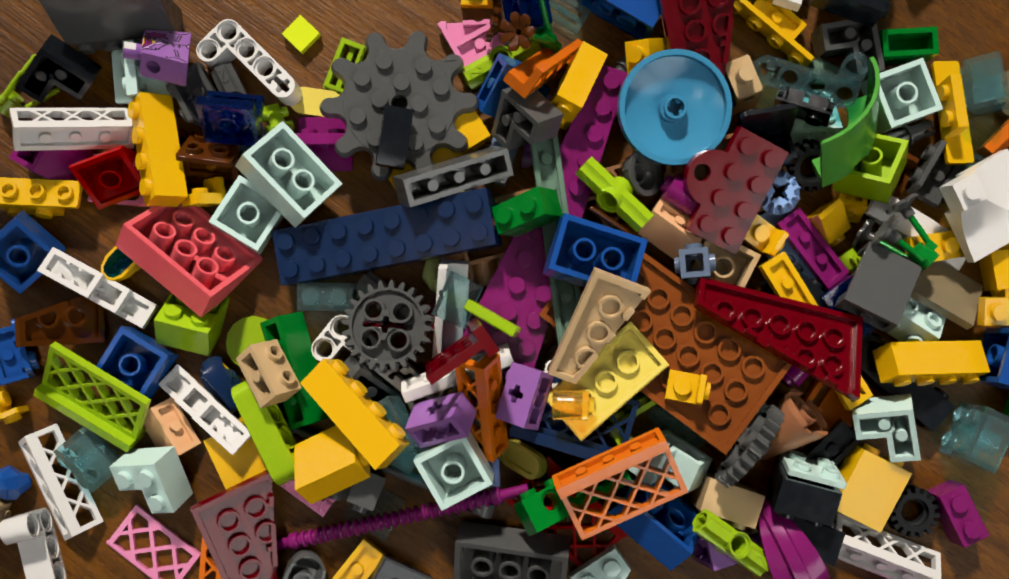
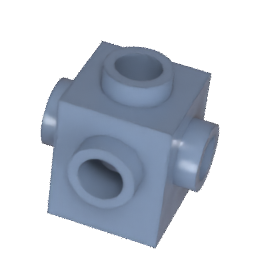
M702 243L686 244L685 249L679 250V257L674 258L675 273L681 274V279L688 280L689 285H696V281L700 277L711 278V271H716L715 254H709L708 247H702ZM693 260L701 262L699 270H692L690 268Z

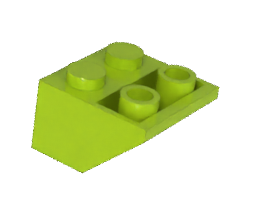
M171 293L154 319L156 343L210 356L220 338L229 304V296L204 316L200 317Z

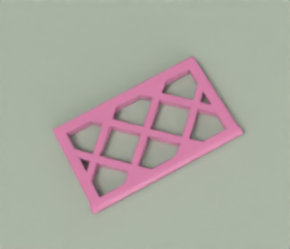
M139 504L135 505L111 538L106 541L107 545L151 579H162L160 571L173 569L175 579H183L201 556V552ZM137 513L148 521V527L134 529L133 518ZM155 530H160L170 538L171 544L157 546ZM149 531L151 547L136 549L135 533ZM129 534L131 550H125L116 543L120 535ZM177 548H183L192 555L188 563L179 564ZM172 549L173 565L159 566L157 551ZM151 552L153 567L148 568L140 562L137 554Z

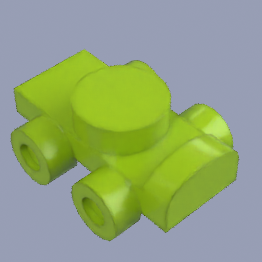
M278 103L263 106L262 111L259 112L261 122L268 123L265 126L266 134L282 121L292 131L295 130L293 121H285L284 117L289 116L286 106L279 107Z

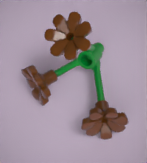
M538 0L544 24L537 30L533 26H529L531 18L527 14L520 16L518 12H512L510 14L511 22L502 20L501 8L494 7L493 15H491L489 22L491 27L485 35V42H491L492 37L500 32L504 33L500 36V41L503 44H508L509 51H517L520 46L523 49L529 48L531 46L529 39L540 43L545 49H551L555 53L560 51L562 44L557 40V36L552 32L553 29L549 21L545 0Z

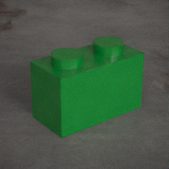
M937 26L882 29L878 32L884 65L906 64L920 58H924L926 63L939 54Z
M539 186L492 207L498 234L519 237L556 221L563 215L556 190Z

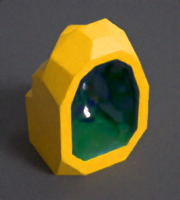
M116 246L105 256L101 264V273L105 275L107 280L116 282L130 278L136 271L141 269L140 266Z

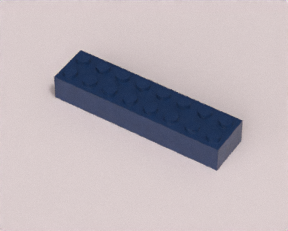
M484 187L452 194L411 208L404 205H396L303 224L296 228L289 227L274 230L272 235L281 286H297L502 246L501 235L498 234L492 212V207L495 206L493 191Z

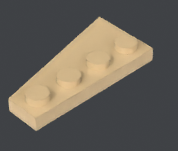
M594 267L549 366L548 374L576 384L598 358V354L607 343L609 344L616 336V332L621 325L634 314L635 308L639 303L648 297L651 293L650 288Z

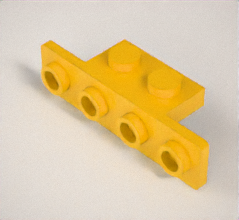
M734 0L733 13L743 17L749 28L763 34L773 48L782 50L793 65L805 69L815 59L812 54L794 40L807 24L791 10L771 4L772 0H756L753 5L748 0Z
M934 61L931 64L933 84L943 107L942 110L938 111L941 139L947 142L943 149L945 164L970 165L974 162V154L959 62Z
M0 177V208L7 211V214L15 217L22 210L29 215H35L43 219H52L53 216H64L65 208L78 209L80 207L83 187L78 181Z

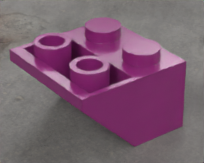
M95 149L13 150L9 158L49 180L77 181L69 169V165L91 157Z

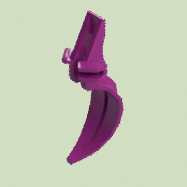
M765 499L758 520L764 552L773 579H830L823 560L807 536L792 519H786L777 515L773 511L771 503Z

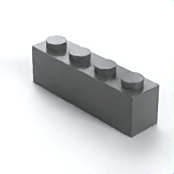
M493 146L396 175L392 178L399 204L411 208L513 176L514 173L508 148Z

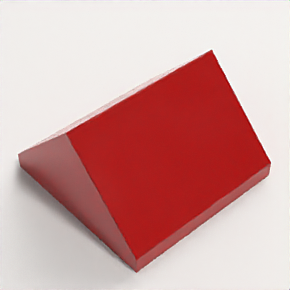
M123 145L69 165V169L98 210L140 195V170L135 165L137 152Z

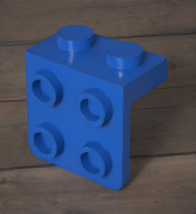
M15 319L10 320L12 326L0 328L1 386L37 376L35 369L40 368L36 353L33 350L29 351L28 347H16Z

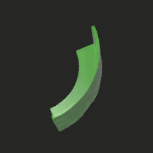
M874 56L869 57L867 95L844 103V111L848 118L847 128L820 142V157L812 160V169L822 188L837 182L854 171V166L863 157L866 158L874 145L878 127L880 72Z

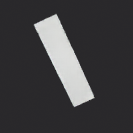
M892 196L889 204L874 200L870 201L864 213L870 218L875 219V222L879 225L889 220L891 216L896 215L899 222L894 227V230L901 235L902 239L919 235L909 219L905 220L901 212L888 215L885 213L887 209L899 202V199ZM912 207L916 213L914 215L926 234L948 230ZM959 257L942 260V262L959 271L966 258Z
M52 247L37 270L142 329L146 328L159 307L157 304L118 282L107 280L104 274Z
M179 364L158 384L195 422L233 456L251 437L247 427Z

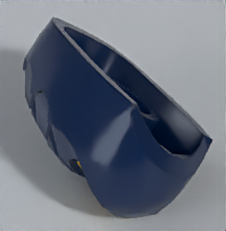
M222 356L207 358L202 362L199 380L232 414L236 413L238 409L233 401L231 388L242 382L240 376L222 362Z

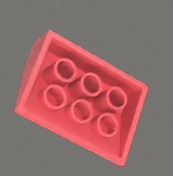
M181 204L178 207L153 206L124 223L115 246L200 317L220 304L263 260L253 250L213 227L208 222L212 215L202 207H182Z

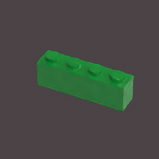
M303 312L280 315L261 322L260 325L265 341L278 340L300 383L318 365L311 352L312 343ZM302 385V388L283 402L291 430L329 418Z

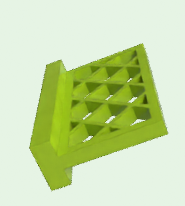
M56 341L49 346L42 383L35 388L33 396L128 453L145 435L146 429L143 428L151 399ZM58 356L65 360L66 366H63ZM81 370L88 373L91 380H87ZM71 371L77 382H73L67 372ZM105 385L111 387L115 394L111 395ZM91 386H95L101 396L96 397ZM129 399L139 404L140 408L134 409ZM115 401H120L124 408L123 411L119 410Z

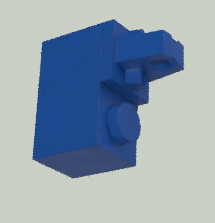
M498 53L477 95L479 100L478 108L481 113L495 118L501 92L503 89L510 87L503 79L508 71L522 63L521 61ZM546 83L537 90L546 98L551 88Z

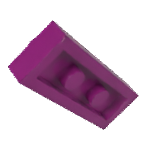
M800 207L794 208L774 224L777 229L785 230L789 234L786 241L817 281L824 286V290L830 289L849 273L848 269Z

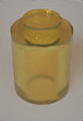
M553 390V420L588 421L589 415L595 414V397H589V391Z

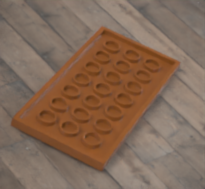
M644 253L636 283L650 288L651 293L645 300L639 303L635 308L634 314L621 325L617 332L631 321L667 361L669 366L641 389L640 392L726 455L792 365L694 308L696 289ZM579 286L580 294L582 295L585 288ZM550 299L539 313V316L556 329L552 299ZM669 370L707 375L706 382L711 383L708 400L703 399L702 405H695L664 399Z

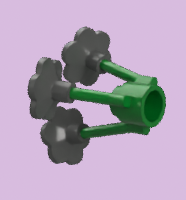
M913 193L895 203L885 213L888 215L901 212L905 220L909 219L925 245L919 242L913 248L901 239V235L894 230V227L899 222L896 215L886 220L876 233L872 232L875 219H868L858 231L852 243L854 248L860 247L865 241H870L873 245L882 244L889 251L899 256L911 258L914 263L922 266V272L940 256L934 251L938 245L926 234L914 216L916 213L910 206L913 200L919 196L917 193ZM886 238L893 244L897 243L904 250H906L908 254H905L904 252L898 250L897 248L891 246L883 240Z

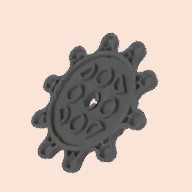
M421 31L412 32L408 37L406 45L400 49L389 47L383 35L373 32L365 39L368 55L364 61L353 63L345 58H338L333 61L331 65L332 73L343 82L344 90L337 97L325 98L320 103L319 109L324 117L340 119L346 126L344 135L335 143V151L340 157L348 158L358 151L368 152L373 159L371 166L373 178L378 181H385L390 178L393 168L377 166L375 162L378 139L381 133L383 109L385 104L392 105L394 98L407 100L408 105L406 108L413 110L405 163L410 164L414 170L433 165L432 155L439 148H447L454 153H462L467 149L468 139L457 130L455 121L461 114L475 112L479 107V100L475 94L459 92L453 86L454 77L464 67L463 59L459 55L450 54L442 60L431 59L426 52L428 38Z

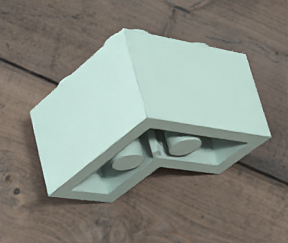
M911 394L872 397L852 409L856 440L887 438L891 463L921 460Z
M668 429L661 431L669 445L688 493L701 486L713 458ZM662 453L653 457L650 466L662 469L667 459L665 454ZM635 467L628 469L636 477L638 476L640 469ZM647 471L642 482L651 485L657 481L659 475ZM665 477L666 480L672 483L674 488L679 486L677 480Z
M174 446L131 449L109 467L119 491L142 490L151 513H174L193 494Z

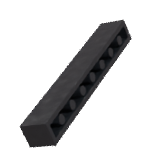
M791 260L818 306L843 312L834 307L837 298L834 296L829 297L823 291L824 286L820 282L806 277L802 273L803 268ZM764 278L758 286L766 293L775 295ZM863 322L861 376L883 396L911 394L916 425L921 429L934 432L955 407L947 400L949 396L941 389L933 388L930 384L917 386L916 382H912L906 386L895 387L893 383H880L873 350L885 345L887 342L877 333L873 332L871 334L864 327L866 324Z

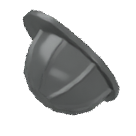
M636 151L623 162L621 175L630 182L633 193L651 196L660 191L659 188L664 181L661 164L644 158Z

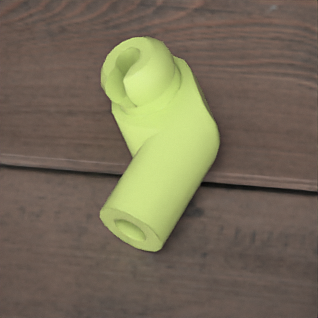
M440 258L426 260L422 273L423 280L430 290L435 293L437 292V269Z

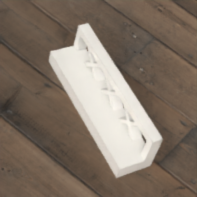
M10 108L14 151L113 149L121 145L134 149L131 138L133 124L132 119L128 117V108ZM112 117H124V120H114ZM18 118H31L33 120L19 121ZM52 118H62L64 120H53ZM82 118H92L94 120H84Z
M441 259L437 277L432 358L459 340L464 333L466 310L463 307L466 304L469 261Z
M53 424L24 436L18 443L64 540L66 541L104 522L58 424ZM52 432L57 442L54 450L43 448L39 437ZM55 457L66 461L68 469L65 476L54 472L52 464ZM58 479L63 480V482H62L61 485H60ZM67 482L78 486L80 493L77 501L66 497L64 489ZM79 507L88 509L94 519L81 527L76 518Z
M840 513L836 514L834 522L837 523L836 528L842 531V525L850 527L856 535L851 537L845 534L838 555L839 560L887 579H941V553L883 530L880 533ZM866 536L875 537L881 544V547L872 545ZM892 546L901 547L908 557L899 556ZM921 555L931 559V568L925 566L918 556Z

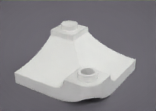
M1008 149L994 153L955 175V179L939 187L949 208V211L944 214L968 263H975L1009 243Z

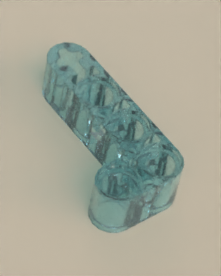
M861 52L850 53L841 64L838 75L770 55L760 56L753 62V65L763 85L780 89V87L786 89L788 86L806 92V98L810 99L811 94L831 99L830 102L836 103L835 107L847 108L853 105L857 99L868 70V58ZM857 59L862 62L863 70L859 73H852L848 70L847 63L850 60ZM766 63V69L775 71L778 66L781 69L776 79H773L776 73L768 71L765 75H762L761 69L758 66ZM787 70L794 71L798 77L797 82L793 84L787 83L783 77L784 72ZM815 78L821 79L825 84V89L815 92L810 87V81ZM841 87H848L851 89L853 96L848 100H842L837 96V90Z

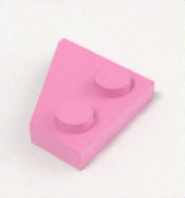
M484 19L480 22L463 20V23H446V21L437 23L453 54L459 55L463 59L464 67L490 54L495 47L506 45L500 41V36L504 34L500 32L492 37L491 42H485V35L491 27L489 24L490 19Z

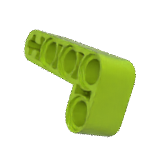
M246 380L231 388L233 401L271 478L277 485H283L295 479L294 445L297 443L278 404L260 408Z

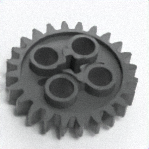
M380 280L378 282V289L368 284L369 293L365 294L359 290L358 294L361 299L359 301L350 299L351 304L354 306L353 310H344V312L350 315V319L342 320L341 323L349 326V329L343 331L342 335L351 338L345 343V346L348 348L355 347L350 355L353 357L361 355L360 364L365 365L370 360L369 369L375 370L379 364L380 371L386 373L388 365H390L393 372H398L399 363L407 369L409 368L408 359L415 362L419 361L416 356L418 351L426 354V350L422 347L423 343H432L426 337V333L434 332L432 327L427 326V323L432 322L434 317L425 315L431 307L429 305L421 306L425 298L422 295L415 297L417 290L413 287L406 292L407 285L404 282L398 288H396V283L393 280H390L388 287ZM375 305H381V314L376 318H371V308ZM409 307V316L404 320H399L397 314L400 308ZM390 321L396 326L411 325L413 329L388 328L386 331L381 327H364V323L373 322L387 325ZM377 332L378 342L373 346H368L367 337L369 334ZM402 334L406 335V345L397 349L394 344L396 337Z
M772 404L756 414L719 463L720 466L716 469L717 472L714 475V479L727 488L729 486L732 487L735 482H739L749 469L753 468L755 461H759L771 447V441L776 437L775 433L778 432L781 428L780 425L784 421V413Z

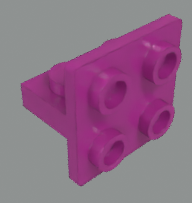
M300 117L298 119V133L295 134L331 172L353 170V155L343 158L337 155L335 151L336 141L346 131V126L342 120L326 117Z

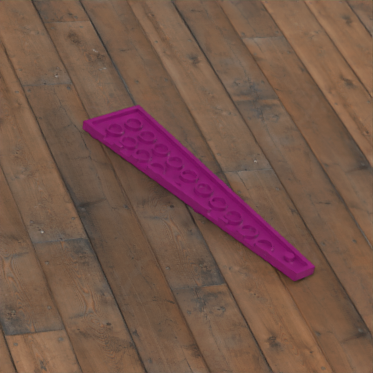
M605 65L602 66L582 109L573 120L559 147L568 211L570 215L579 218L583 217L591 189L575 173L591 156L600 163L617 110L620 88L627 76V72ZM542 227L519 237L513 236L479 302L482 306L522 328L518 337H510L476 317L497 346L508 343L515 363L533 368L535 367L549 324L539 316V313L551 299L549 277L542 274L546 262ZM469 326L465 329L462 337L471 331ZM510 367L501 370L502 382L506 383L505 377Z

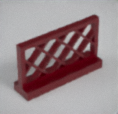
M476 316L466 322L471 330L469 333L426 362V378L431 385L482 349L485 350L489 357L500 351Z

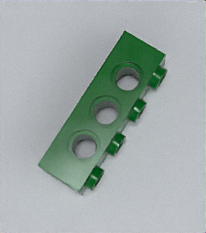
M625 470L623 478L632 480L627 470ZM552 478L543 482L546 488L539 492H536L533 487L520 494L521 501L513 505L528 536L534 535L569 516L555 489ZM605 479L599 482L595 490L609 493L613 481ZM619 484L617 490L620 489V488H622V487L625 486V485ZM576 492L575 497L570 495L568 499L571 503L582 505L586 494ZM544 496L551 499L553 503L552 510H548L544 506ZM592 496L589 505L601 498Z

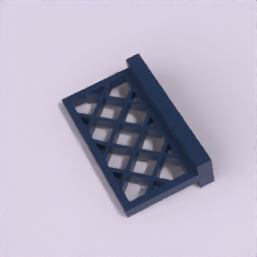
M554 377L553 382L560 383L562 381V379L557 377ZM630 399L626 402V404L632 405L628 418L618 423L614 414L611 415L615 425L602 432L596 428L597 434L583 441H580L576 435L564 433L570 430L569 427L561 431L552 429L547 418L556 414L555 411L546 416L543 412L541 422L544 420L547 427L539 425L538 430H531L512 424L509 436L580 458L589 459L613 448L606 444L602 435L615 428H618L623 437L622 443L629 441L640 401ZM627 422L625 432H623L620 426ZM600 438L603 444L593 442V440Z

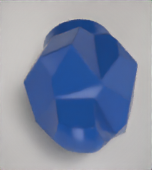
M11 465L0 468V498L4 500H17L22 493L31 487L32 478L28 473L21 472Z

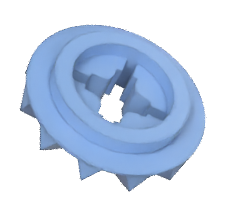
M779 171L761 208L775 215L785 214L794 209L797 202L801 199L799 197L801 187L798 185L796 177L791 176L786 171ZM773 185L777 188L786 185L785 190L782 192L785 196L784 199L780 196L772 200L770 199L775 192Z

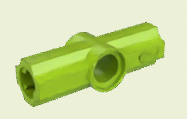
M529 39L531 46L527 49H523L520 46L517 51H509L508 44L497 46L492 49L490 54L463 67L460 73L467 87L472 92L483 85L498 53L523 62L542 50L540 43Z
M592 156L575 173L597 194L596 200L601 209L609 213L616 212L637 233L654 216L632 195L633 188L627 179L620 176L613 177Z
M703 509L699 514H696L692 521V531L713 545L717 552L727 555L756 576L761 577L762 574L769 571L770 568L764 549L751 541L746 533L737 531L709 510Z

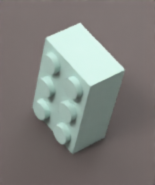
M284 121L243 153L235 165L294 228L342 185L340 180Z

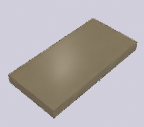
M886 238L883 240L905 253V250L897 243L893 244ZM936 261L923 272H920L910 297L968 330L974 326L978 310V298L981 297L983 285L944 262Z

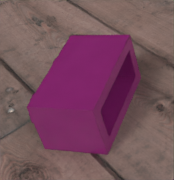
M947 480L927 490L928 494L936 498L934 502L939 504L940 509H935V511L940 513V518L938 519L950 542L965 548L990 536L964 484Z

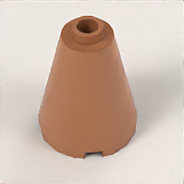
M794 388L790 389L775 405L784 413L785 417L780 425L781 428L775 433L776 437L771 441V447L761 458L762 460H767L820 440L828 434V431L823 430L827 424L821 412L810 399L805 402L799 397L803 394L801 391Z

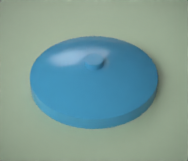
M667 49L646 57L628 73L618 95L617 116L625 139L638 154L662 165L687 164L697 153L715 149L722 141L731 121L732 97L725 77L716 65L706 57L690 50Z

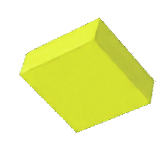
M301 15L282 33L302 55L321 37V34Z

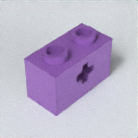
M512 362L510 369L506 373V383L502 396L497 402L495 418L524 429L538 430L554 376L549 375L548 372Z
M462 391L414 404L405 430L420 448L466 438L469 436L477 410Z

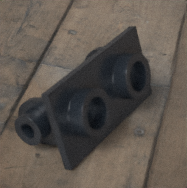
M788 86L786 89L780 87L775 97L774 106L794 103L798 108L796 118L805 120L806 123L812 126H828L836 103L830 102L831 99L814 94H811L807 103L803 101L806 92Z

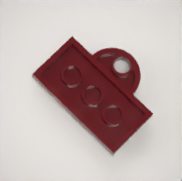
M737 126L724 151L709 149L694 155L685 167L683 185L687 195L697 205L685 230L736 255L789 152L747 129ZM699 164H703L707 170L706 176L702 180H697L694 176V170Z

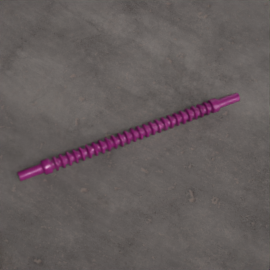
M528 483L504 489L494 487L490 489V492L483 490L482 494L477 492L474 496L471 495L441 511L437 502L436 504L429 502L428 506L423 503L420 508L417 505L413 509L407 507L405 511L400 508L398 513L392 510L390 514L384 512L383 516L378 513L375 518L372 515L368 516V519L361 517L360 521L354 519L353 523L347 520L345 524L339 522L338 526L333 523L330 528L327 525L323 529L317 527L315 531L311 528L308 530V533L305 530L301 531V534L293 532L288 537L277 539V550L286 548L297 550L302 545L303 547H308L309 543L314 546L316 542L322 544L324 540L328 543L331 541V538L334 541L338 540V537L345 539L346 535L351 538L353 533L356 536H359L361 532L367 534L368 530L373 533L376 528L379 531L383 530V527L390 529L391 525L396 528L398 523L404 526L406 522L412 524L413 520L419 523L421 518L427 521L430 516L432 519H435L436 515L443 517L444 513L450 516L452 511L455 514H458L459 510L466 512L467 508L473 511L475 506L478 509H481L482 505L489 507L490 503L496 506L502 504L503 500L520 497V494L530 489Z

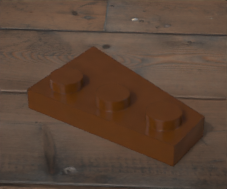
M80 295L15 318L16 347L50 346L55 341L61 345L105 343L104 307Z

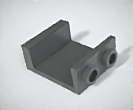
M869 241L858 251L857 256L861 257L847 291L838 297L834 307L845 313L863 317V322L887 333L899 325L922 266L914 263L909 257L899 256L889 251L882 244L873 245Z

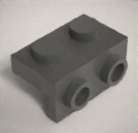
M199 62L188 67L186 86L167 82V91L178 101L181 107L179 108V113L187 123L201 127L227 111L203 64Z
M940 140L934 145L929 144L920 156L923 161L919 167L914 168L908 179L910 183L905 190L909 194L917 193L919 200L933 208L938 206L943 198L939 187L953 180L961 165L945 164L943 149L947 142L944 140Z

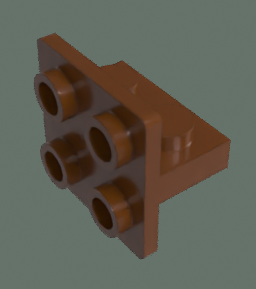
M206 130L193 131L176 153V160L184 161L185 175L207 178L223 177L224 180L235 181L239 175L241 176V172L235 165L241 157V151L245 147V143L242 138L234 134L218 135L211 134Z

